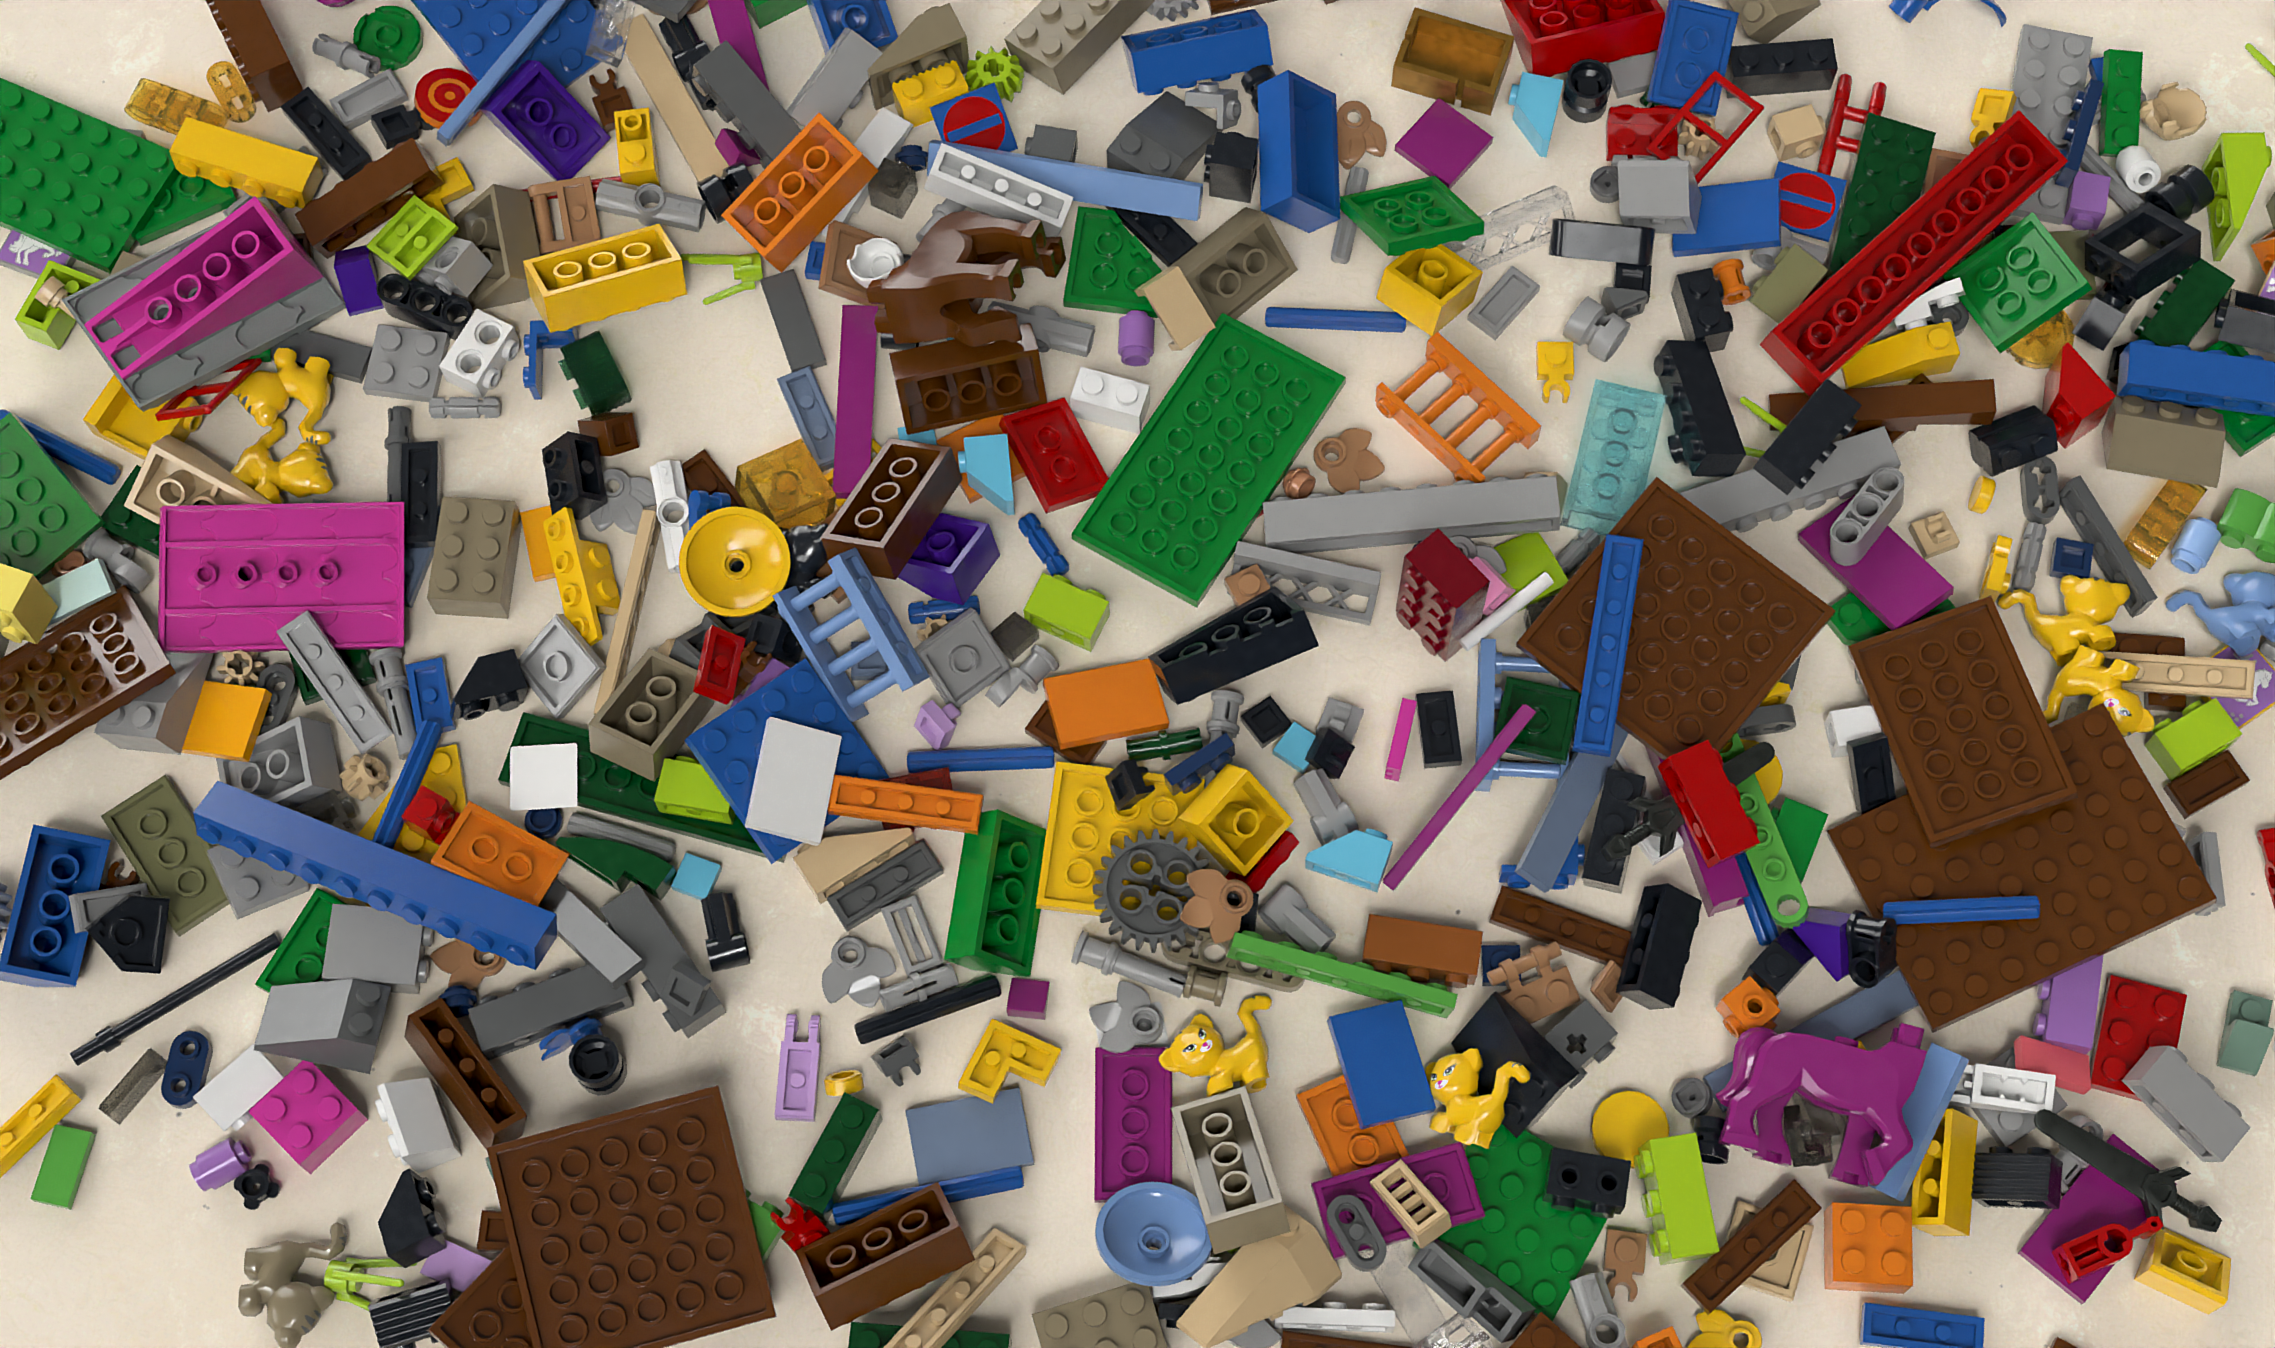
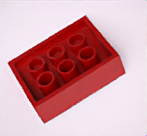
M1500 0L1512 34L1515 36L1514 40L1523 64L1529 73L1545 77L1568 72L1572 65L1580 60L1592 59L1598 60L1601 63H1610L1621 58L1638 54L1642 55L1658 50L1665 19V12L1657 0Z

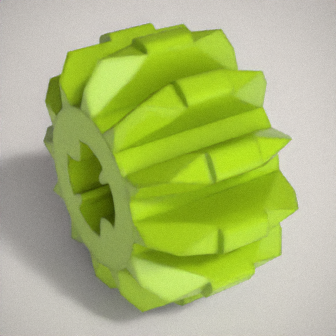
M992 46L988 49L987 54L977 50L975 54L976 60H968V72L965 75V81L968 87H970V91L994 82L1000 99L1004 98L1012 103L1014 93H1021L1023 88L1024 69L1019 64V58L1017 55L1009 56L1008 50L1005 47L999 53L995 52Z

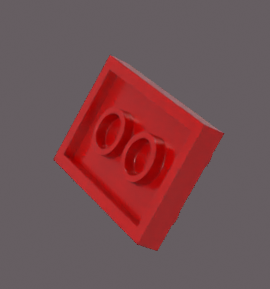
M1065 397L1001 417L998 425L1003 434H1007L1008 443L1046 514L1097 497L1109 478Z
M2110 975L2106 982L2090 1065L2091 1088L2141 1101L2122 1080L2149 1047L2172 1046L2178 1048L2187 995Z

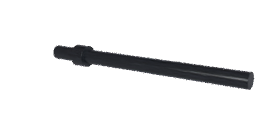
M273 933L115 1027L111 1028L110 1025L95 1033L96 1038L70 1053L73 1061L79 1066L104 1050L108 1053L119 1047L121 1040L274 951L280 946L281 942L276 934Z

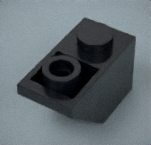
M2105 282L2090 302L2072 333L2104 351L2137 300Z
M514 649L477 658L453 698L450 711L452 720L460 718L473 720L481 717L485 712L497 709L503 712L510 711L524 702L528 687Z
M410 1168L402 1172L378 1221L387 1256L404 1268L447 1248L443 1236L446 1226L439 1212L435 1210L433 1199L436 1198L434 1187L428 1178L420 1177Z

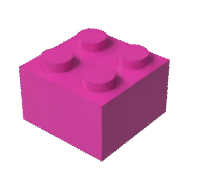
M304 1060L248 1111L309 1174H312L368 1121L314 1063Z

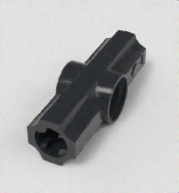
M686 14L678 23L665 17L659 23V28L672 51L673 61L684 82L688 81L702 110L714 111L717 105L709 94L703 96L692 82L694 78L693 65L710 53L704 40L700 41Z

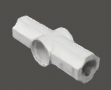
M666 460L651 466L650 471L657 504L656 515L661 526L668 570L670 573H680L679 553L683 540L689 531L688 494L682 462ZM671 512H684L680 521L676 523L667 522V517Z

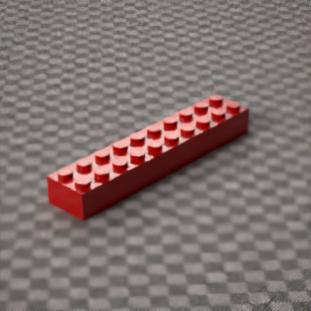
M2018 110L1771 330L1759 345L1810 397L1827 378L1830 379L1890 325L1911 303L1930 289L2053 178L2068 160Z

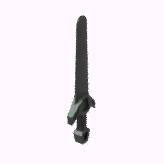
M1760 742L1723 763V770L1729 782H1732L1735 786L1739 785L1771 762L1774 758L1775 750L1770 743ZM1670 794L1660 801L1637 797L1626 804L1644 812L1642 823L1624 835L1618 833L1613 835L1603 846L1601 852L1607 861L1626 857L1631 854L1633 846L1650 835L1660 837L1659 857L1671 851L1674 847L1677 829L1685 823L1672 795Z
M2042 1109L2035 1114L2034 1123L2038 1130L2141 1199L2147 1219L2151 1216H2159L2163 1223L2161 1208L2169 1206L2189 1218L2190 1227L2207 1232H2217L2222 1220L2210 1206H2197L2177 1194L2175 1181L2190 1175V1172L2178 1166L2157 1171L2050 1110Z

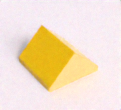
M2164 1227V1230L2160 1229L2151 1236L2134 1280L2209 1315L2224 1306L2228 1300L2231 1258Z

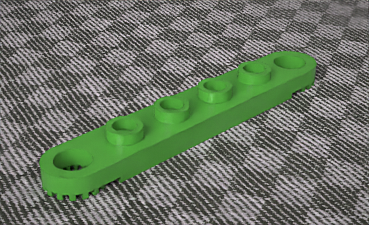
M1738 733L1730 740L1733 743L1731 749L1725 753H1720L1723 763L1745 751ZM1754 773L1736 786L1741 797L1740 804L1746 816H1749L1754 821L1758 830L1757 837L1760 841L1758 845L1745 852L1772 919L1783 928L1798 927L1808 918V901ZM1785 899H1792L1799 903L1800 908L1794 915L1785 916L1778 911L1779 904L1781 905L1782 901L1785 902Z

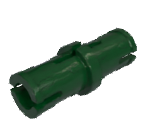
M1197 727L1191 730L1168 734L1164 730L1158 731L1157 736L1134 740L1128 739L1126 740L1128 759H1135L1138 762L1162 757L1163 761L1171 760L1170 757L1172 755L1199 751L1203 748L1200 729Z

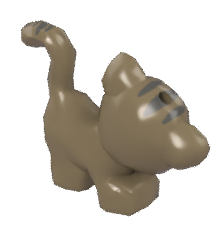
M337 1222L331 1226V1243L327 1246L315 1242L298 1243L287 1240L266 1247L246 1249L244 1274L249 1280L255 1282L240 1286L238 1308L243 1316L256 1317L263 1311L266 1304L267 1324L275 1332V1339L281 1348H296L301 1341V1337L312 1331L320 1320L322 1312L333 1303L335 1294L329 1288L324 1286L312 1287L308 1283L292 1282L305 1258L313 1257L330 1261L344 1251L347 1240L345 1225Z

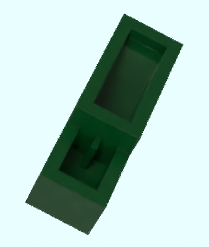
M559 837L555 842L560 850L569 854L568 859L620 893L625 890L630 882H633L634 884H639L643 890L661 901L671 888L677 874L673 865L653 854L630 845L588 837Z

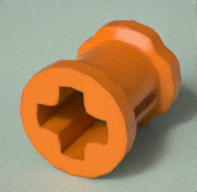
M1740 259L1724 260L1712 268L1714 278L1719 279L1723 287V305H1734L1747 300L1751 296L1749 286H1746L1742 275L1744 265Z

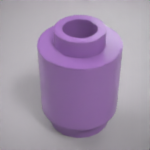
M1130 311L1119 319L1118 354L1121 356V362L1128 366L1147 365L1150 362V357L1154 354L1155 321L1144 311Z
M229 1137L197 1155L196 1161L191 1163L189 1168L194 1180L203 1191H207L210 1188L216 1190L249 1170L248 1162L252 1160L248 1148L241 1140L235 1142Z

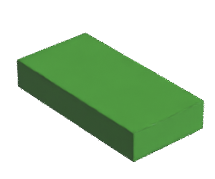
M56 1124L30 1199L34 1202L71 1210L96 1135L92 1132Z

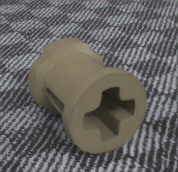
M1191 965L1183 997L1189 999L1193 996L1213 1001L1214 1006L1221 1007L1228 973L1223 972L1221 975L1200 971L1197 969V966Z

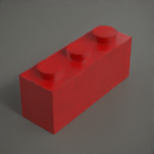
M1709 740L1669 756L1657 766L1708 869L1745 853L1760 843L1757 837V827L1754 821L1749 816H1746L1740 804V793L1737 787L1732 782H1729L1723 770L1722 757L1715 748H1712Z

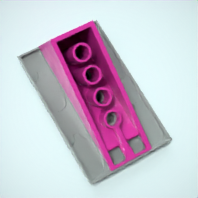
M256 196L224 220L62 299L134 403L143 412L149 408L158 407L195 385L199 386L252 355H259L296 333L301 334L346 308L343 300L306 252L272 203L267 198L260 201Z

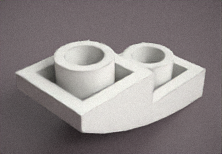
M1960 277L1936 286L1918 297L1895 318L1897 328L1899 330L1906 328V331L1916 327L1927 326V321L1934 319L1930 305L1937 303L1938 308H1944L1959 303L1958 297L1966 295Z
M1209 1257L1204 1266L1192 1276V1280H1184L1167 1286H1153V1303H1170L1200 1295L1227 1263H1223L1221 1257Z

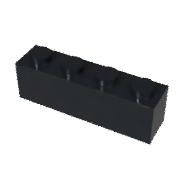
M1667 340L1659 355L1655 357L1654 372L1659 378L1663 390V398L1665 403L1668 404L1673 419V427L1675 432L1678 433L1683 448V456L1688 462L1691 474L1697 477L1733 476L1746 456V452L1706 341Z

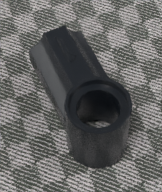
M720 892L708 895V897L702 899L701 904L708 939H705L712 972L750 964L748 946L744 931L740 929L739 915L733 893Z

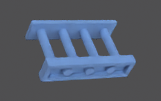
M856 548L840 553L828 560L827 562L832 569V574L801 594L797 587L793 586L773 595L778 605L779 614L788 622L819 678L851 723L869 714L863 703L894 684H898L903 692L930 677ZM841 586L848 596L851 606L823 624L818 625L808 606ZM857 619H861L870 638L837 658L827 638ZM880 652L888 666V671L855 690L845 671L873 653Z
M1481 638L1478 650L1475 763L1494 739L1497 722H1494V709H1500L1504 694L1501 687H1495V674H1501L1502 671L1550 673L1530 657L1502 656V652H1496V639ZM1559 680V688L1570 690L1567 685ZM1569 752L1566 765L1506 762L1499 759L1474 791L1490 792L1492 781L1499 780V776L1557 779L1558 786L1570 762Z

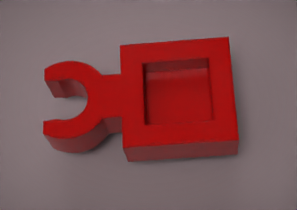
M790 1197L785 1200L791 1208L787 1217L780 1218L775 1212L770 1214L771 1220L780 1229L786 1231L780 1238L795 1254L796 1250L831 1234L814 1213L809 1209L804 1213L803 1208Z

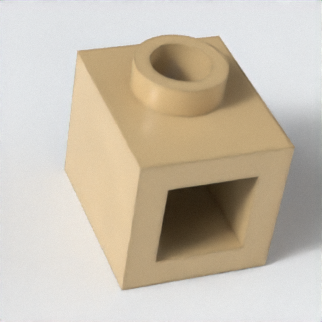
M1812 104L1772 115L1767 130V135L1780 162L1795 157L1802 159L1813 155L1819 150L1822 139L1826 134L1824 120L1820 115H1816Z

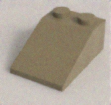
M950 3L940 7H931L923 14L918 15L867 70L875 110L894 103L893 82L905 81L906 77L918 76L919 72L931 71L932 67L944 66L945 62L950 64L952 60L957 61L963 75L968 72L969 53L967 36Z

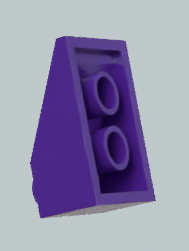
M527 59L479 108L508 139L555 181L572 179L611 138L540 61Z
M940 513L898 578L932 598L964 605L1000 557L990 525Z

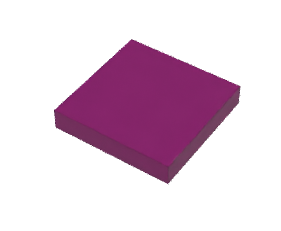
M1438 98L1395 144L1394 151L1429 177L1436 176L1451 189L1493 143V137Z

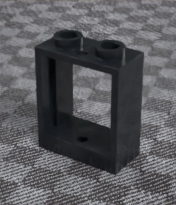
M2150 202L2143 204L2085 241V270L2136 300L2201 260V231ZM2140 239L2160 249L2138 264L2119 253Z
M2231 289L2228 299L2221 298L2215 314L2214 327L2219 328L2218 340L2275 354V299Z

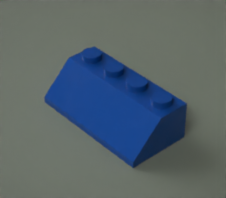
M1255 9L1121 36L1133 86L1138 93L1143 92L1147 96L1160 94L1164 91V88L1177 85V88L1181 89L1196 86L1198 84L1197 81L1211 78V81H1224L1231 78V74L1247 73L1249 70L1260 65H1273L1268 26Z
M33 824L1 953L0 981L31 987H76L88 932L75 933L69 896L99 890L111 840Z

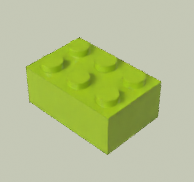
M1696 1132L1648 1140L1638 1148L1639 1155L1634 1156V1166L1637 1178L1644 1179L1646 1194L1641 1195V1201L1645 1217H1651L1654 1233L1649 1234L1652 1256L1659 1257L1660 1265L1704 1259L1720 1252Z

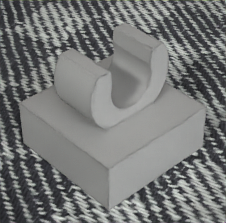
M1329 697L1317 727L1316 735L1320 728H1330L1352 744L1363 717L1364 709Z

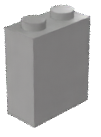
M332 904L322 979L323 981L353 978L391 986L390 992L419 995L420 983H427L429 961L424 960L425 946H432L434 930L420 924H411L403 917L388 911H378L373 907Z

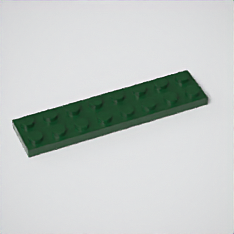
M523 712L510 748L516 746L577 744V806L767 858L736 813L732 825L659 812L654 799L660 775L654 782L590 752L589 730ZM510 749L498 778L501 785L510 787ZM676 754V755L673 757V760H676V757H677V756H682V755ZM786 855L777 861L784 863Z

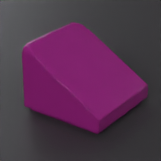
M728 128L721 129L715 146L729 166L738 161H742L746 167L760 164L761 158L755 149L748 150L738 138V132Z
M1012 978L1007 1001V1016L1045 1020L1050 982Z

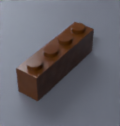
M410 138L405 142L397 144L392 151L377 161H372L365 165L363 170L351 178L337 183L331 191L320 198L308 202L303 209L295 213V216L312 247L329 259L335 255V252L343 250L395 216L413 195L421 199L443 185L444 181L427 151L413 138Z
M439 998L408 1015L405 1039L484 1148L487 1150L486 1147L520 1138L523 1135L527 1114L443 999Z

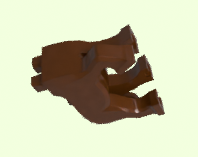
M968 210L953 212L940 218L925 234L917 249L913 251L911 258L906 263L892 269L887 279L872 280L866 290L869 303L885 305V309H879L875 315L874 324L877 333L892 334L895 344L930 342L951 337L958 339L967 346L979 347L1000 340H1007L1011 343L1022 340L1016 314L997 305L986 312L977 313L982 306L984 298H996L1013 302L1016 298L1013 288H1021L1024 284L1022 269L1038 268L1046 277L1056 278L1066 261L1062 237H1046L1042 220H1032L1026 224V222L1021 220L1000 219L984 212Z

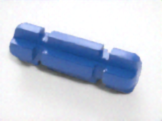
M1030 513L1022 517L1018 521L1019 529L1025 537H1028L1029 544L1042 563L1046 564V569L1053 577L1055 574L1065 575L1069 571V564L1064 556L1060 555V550L1047 531L1041 528V523L1036 515Z
M970 596L964 605L944 600L928 601L929 605H923V602L910 603L908 605L909 621L913 625L925 623L927 617L932 620L940 619L943 614L946 615L947 621L954 620L970 607L975 609L980 616V603L977 596Z

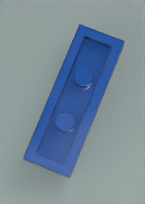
M1864 1303L1861 1315L1860 1345L1882 1348H1983L1985 1318Z

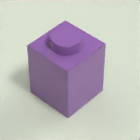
M2078 171L2069 186L2065 216L2061 224L2071 225L2078 230H2097L2106 213L2111 177Z

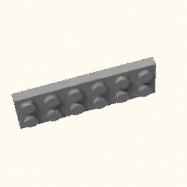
M2024 24L2020 32L2011 91H2014L2017 97L2012 115L2020 110L2058 150L2061 148L2065 149L2067 141L2062 139V135L2068 120H2074L2076 111L2071 110L2074 96L2077 90L2084 91L2093 37ZM2056 174L2012 215L2025 218L2033 212L2040 221L2061 225L2065 216L2069 188L2055 184Z

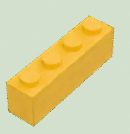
M189 117L185 118L169 150L176 170L185 176H199L209 179L220 187L227 188L231 186L241 189L252 197L261 198L263 196L270 198L288 208L299 207L303 209L313 199L324 176L318 157Z

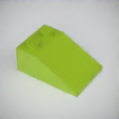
M2265 132L2221 133L2202 166V172L2208 177L2214 189V200L2207 206L2213 261L2222 260L2237 236L2266 169L2271 165L2272 150L2270 146H2266Z

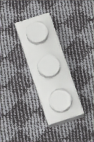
M1325 1302L1323 1303V1308H1307V1305L1303 1306L1300 1303L1284 1310L1283 1316L1274 1319V1329L1393 1333L1395 1328V1311L1386 1310V1305L1379 1303L1363 1304L1362 1309H1346V1303Z

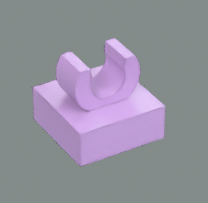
M931 700L921 706L914 727L935 751L942 750L949 745L957 725L954 719L958 718L961 712L953 703H949L940 709Z

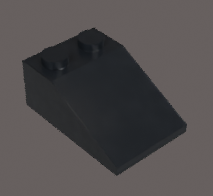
M1497 991L1487 999L1451 1042L1456 1053L1462 1054L1470 1048L1479 1050L1483 1061V1067L1479 1072L1477 1089L1480 1096L1492 1094L1497 1070L1509 1061L1521 1063L1531 1073L1530 1080L1526 1083H1519L1514 1077L1510 1078L1509 1093L1504 1103L1505 1116L1501 1124L1516 1138L1536 1124L1580 1074Z

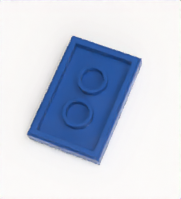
M1669 0L1646 101L1681 109L1714 71L1725 77L1739 13L1690 0ZM1715 82L1690 112L1715 117L1722 87Z
M1779 178L1699 187L1702 199L1696 234H1673L1672 252L1674 257L1781 246V184Z
M1402 1000L1338 1014L1328 1018V1027L1361 1130L1435 1111V1102Z

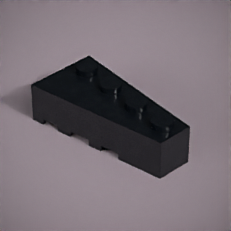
M1274 586L1148 656L1164 693L1174 703L1179 705L1318 647L1319 644L1304 609Z

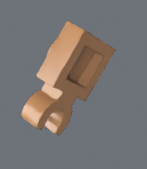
M1607 1230L1603 1271L1614 1272V1277L1607 1285L1612 1299L1615 1295V1287L1623 1285L1629 1291L1628 1302L1635 1300L1638 1287L1632 1279V1275L1642 1276L1644 1274L1647 1234Z

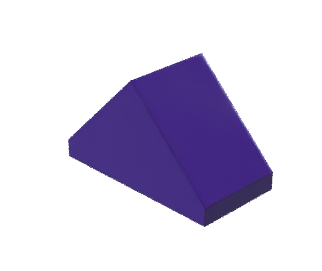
M366 245L335 252L334 270L349 316L383 309L384 307L376 290L379 280L373 253Z
M1811 907L1805 922L1792 929L1835 981L1838 982L1849 975L1848 941L1845 932L1847 921L1851 914Z

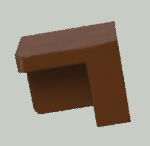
M605 412L577 421L580 434L597 438L600 456H614L639 448L632 412Z

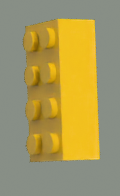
M660 224L523 261L530 298L550 333L566 331L573 326L591 321H602L612 315L637 311L644 306L659 302H669L676 297L687 295L682 259Z

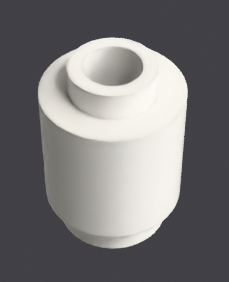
M2132 145L2123 148L2119 152L2116 159V170L2130 190L2141 193L2149 191L2157 185L2161 177V170L2145 148Z

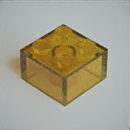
M802 438L737 466L735 489L746 507L764 514L778 527L790 529L800 525L813 526L824 521L834 512L836 494Z

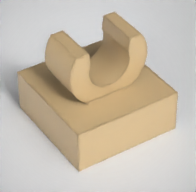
M1944 511L1913 522L1908 528L1924 560L1955 549L1960 543Z

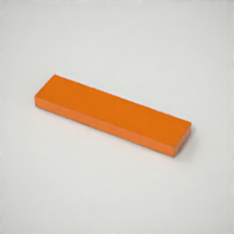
M834 774L827 811L831 815L978 835L984 796L981 794Z

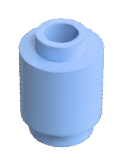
M2203 517L2187 520L2171 550L2173 555L2171 563L2179 570L2189 574H2197L2200 568H2205L2221 538L2217 525Z

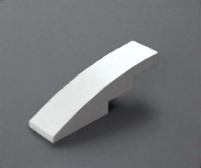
M882 107L854 144L879 171L831 222L836 220L847 224L853 212L858 214L874 184L880 185L895 159V154L899 152L912 129V123ZM828 225L820 232L826 237Z
M1978 1063L1975 1066L1967 1065L1948 1105L2036 1114L2042 1109L2052 1111L2056 1075Z

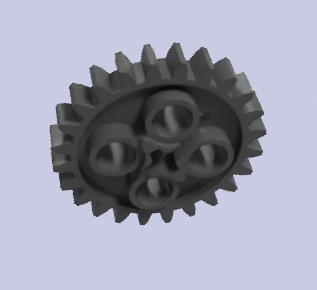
M1154 829L1151 839H1146L1144 833L1138 831V842L1133 843L1129 837L1125 836V848L1123 850L1118 846H1111L1113 859L1102 856L1101 864L1106 870L1095 871V878L1102 883L1093 885V894L1102 897L1094 901L1095 909H1106L1099 917L1101 923L1112 921L1109 927L1110 935H1114L1119 931L1123 932L1121 944L1125 945L1133 938L1135 939L1137 951L1142 948L1144 942H1147L1150 945L1151 952L1155 953L1157 944L1163 942L1164 947L1169 952L1171 951V944L1174 939L1182 946L1186 945V932L1194 937L1199 935L1198 928H1193L1180 920L1181 911L1189 899L1195 896L1194 892L1187 882L1182 885H1175L1168 880L1169 875L1174 872H1182L1187 876L1193 871L1209 867L1208 858L1197 861L1200 854L1198 846L1190 851L1187 850L1188 838L1184 837L1176 844L1174 843L1172 831L1168 833L1165 840L1160 839L1158 829ZM1140 861L1146 862L1152 867L1151 871L1144 875L1135 873L1131 868ZM1128 880L1134 885L1125 886L1122 884V881ZM1154 885L1160 886V891L1156 893L1155 897L1150 896L1149 890H1152ZM1185 896L1187 897V901H1179V899L1176 897ZM1126 897H1135L1140 900L1141 905L1135 910H1127L1120 903ZM1171 907L1178 912V915L1173 920L1168 921L1161 919L1157 913L1161 908Z

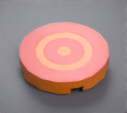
M452 68L435 69L423 75L416 84L414 104L421 113L420 117L426 123L440 129L477 85V82L470 74ZM481 110L468 123L469 127L474 125L482 116L483 112Z

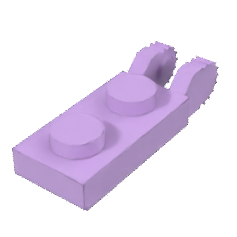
M787 1014L784 1041H781L775 1106L776 1120L815 1122L821 1045L819 1043L821 1030L820 1015H811L808 1024V1042H795L798 1031L797 1015Z

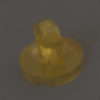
M2062 310L2006 349V352H2010L2015 357V361L2022 366L2033 369L2050 368L2064 344L2069 342L2073 347L2075 335L2072 333L2074 330L2073 322L2067 313Z

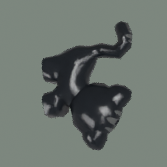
M824 523L816 526L800 525L790 529L779 527L787 541L791 557L790 574L783 590L796 586L801 594L827 577H818L817 572L829 560L820 538L829 524ZM736 561L732 564L730 570L740 572L744 567V563ZM837 589L833 590L832 592H830L829 594L825 595V596L822 597V598H823V599L828 598V597L831 596ZM775 601L769 605L778 611V605ZM811 604L808 606L810 612L812 613L815 609L814 605Z

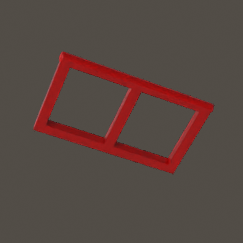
M1714 71L1648 145L1646 150L1658 160L1671 158L1658 147L1683 119L1687 120L1721 146L1695 175L1697 184H1699L1764 110V106L1717 71ZM1715 82L1753 110L1728 139H1725L1690 112Z
M260 358L244 360L224 371L242 370L230 382L202 386L195 385L173 397L155 414L157 421L211 414L262 364V360ZM218 393L207 405L176 409L187 397Z

